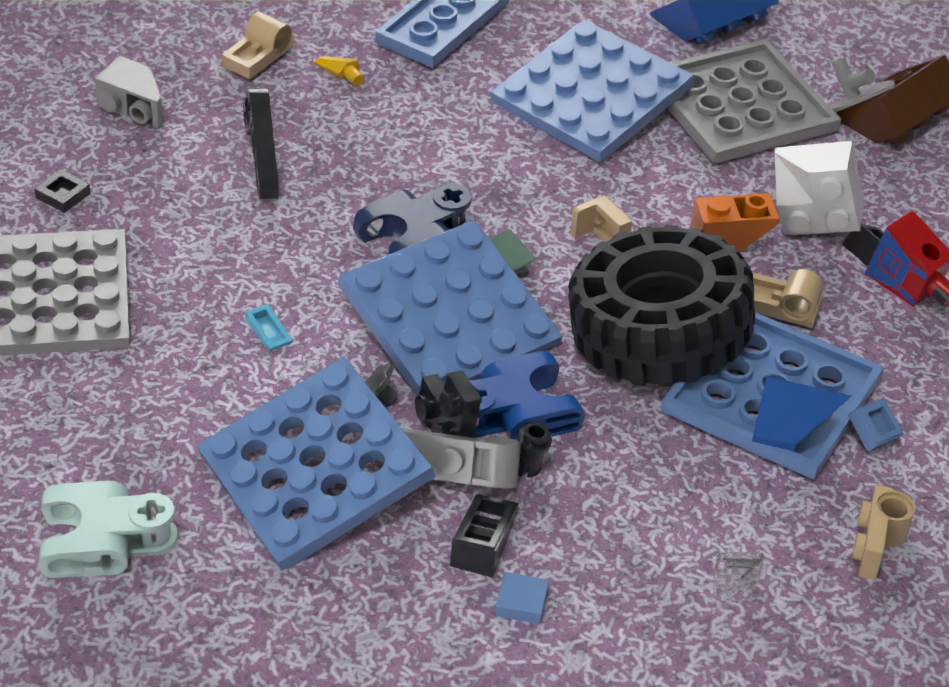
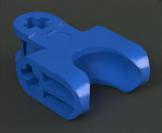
M539 351L499 359L483 369L479 380H470L482 399L477 417L479 418V425L475 426L473 438L507 431L510 439L517 440L519 431L527 424L533 422L545 425L549 429L551 437L579 430L584 422L585 412L574 396L569 394L550 396L538 392L539 390L552 387L558 376L559 365L550 352Z

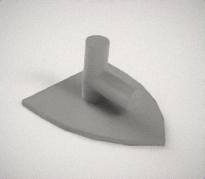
M845 57L832 62V66L846 97L833 103L830 107L834 112L845 109L895 88L896 84L892 80L871 84L876 79L873 70L867 69L852 74Z

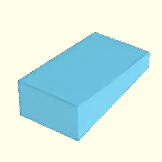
M269 304L245 313V321L269 351L293 342Z

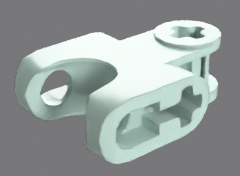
M115 481L57 484L49 486L43 492L41 510L46 521L49 524L76 526L75 530L64 535L47 538L41 544L38 567L45 577L118 575L127 568L128 556L164 554L177 544L178 532L173 523L175 516L174 505L163 494L148 493L129 496L127 488ZM151 507L155 508L156 517H152ZM154 532L156 534L155 543L152 542L151 533Z

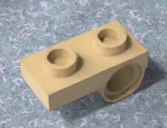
M262 12L254 13L247 22L245 37L221 54L222 67L245 78H253L294 46L292 27Z
M799 269L793 271L789 275L788 280L784 281L752 272L756 313L813 328L824 291H822L823 282L816 273L806 269Z
M875 485L871 502L862 501L857 526L864 527L865 533L857 532L852 553V559L860 560L859 577L876 580L884 547H897L906 541L915 512V504L906 494L895 491L893 488Z

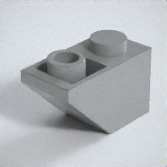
M119 56L95 77L98 106L108 112H116L129 117L139 124H147L157 129L163 126L161 96L151 67Z

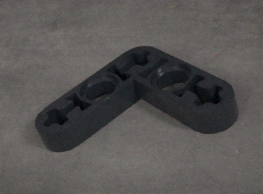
M268 88L248 89L243 99V118L246 133H251L258 198H278V175Z

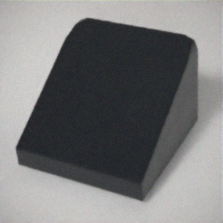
M861 224L860 231H850L842 245L868 266L884 232L878 227Z

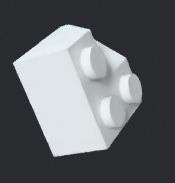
M852 141L775 148L776 202L783 234L806 235L860 231L865 202Z

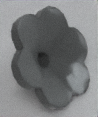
M387 363L385 366H378L371 377L365 381L375 396L388 406L393 403L398 395L388 385L394 370V366L390 363Z

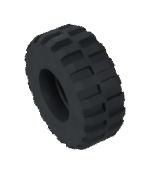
M664 225V227L651 228V226L641 227L637 231L629 233L625 231L613 236V239L607 242L602 241L594 246L589 255L585 254L569 280L568 298L575 345L596 369H603L609 377L619 381L625 379L635 385L658 384L659 387L673 386V383L686 382L687 384L699 381L702 376L707 374L714 375L723 370L726 363H732L736 360L751 340L754 332L753 273L749 264L733 245L728 246L723 238L715 234L712 236L706 234L701 229L692 227L685 229L678 228L677 225Z

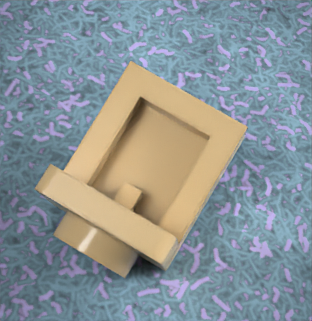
M605 195L582 203L573 209L570 235L574 239L594 232L604 242L613 239V236L625 231L629 233L632 230V220L629 216L621 211Z

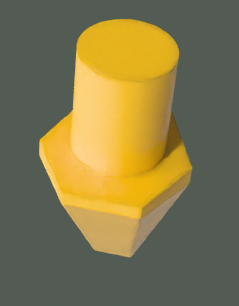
M322 56L314 61L315 65L337 76L340 80L347 78L355 87L362 85L365 81V76L359 71L361 67L357 59Z

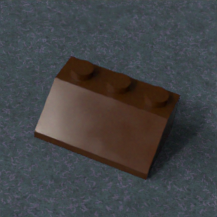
M942 55L894 72L882 81H894L896 84L895 88L835 113L841 118L842 124L876 144L889 140V143L893 145L903 141L910 136L908 130H915L932 121L930 115H937L949 109V61L946 55Z

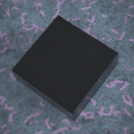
M62 169L34 188L35 198L63 213L91 194L89 183Z

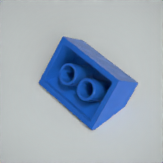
M676 0L649 13L650 16L684 42L696 38L698 44L717 37L715 30L720 27L726 33L743 26L741 19L744 17H748L750 23L769 15L766 8L779 2L778 0Z

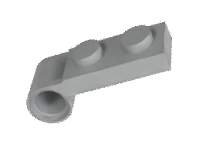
M402 428L432 466L435 474L434 480L492 488L517 487L521 443L517 440L503 437L477 439Z

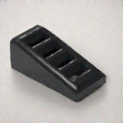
M476 494L452 540L450 567L492 578L515 520L518 503ZM484 512L502 518L501 520L480 516L479 513ZM475 525L482 526V527H486V528H489V529H485V528H481V527H476Z

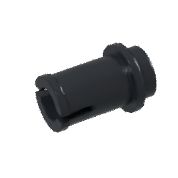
M533 422L522 428L517 438V441L521 443L518 475L522 476L525 465L529 464L526 478L535 477L540 473L544 453L552 445L549 429L541 423Z

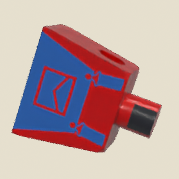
M911 210L887 226L864 274L913 307L929 296L943 307L949 305V280L945 277L949 270V249L924 221Z

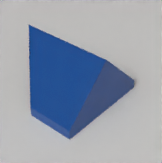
M767 376L752 442L794 451L795 446L845 403L851 395Z

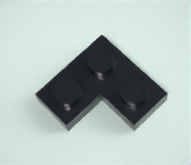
M463 370L447 373L445 385L439 375L434 374L422 377L419 395L415 398V410L418 418L421 421L425 420L431 432L473 438L482 399Z

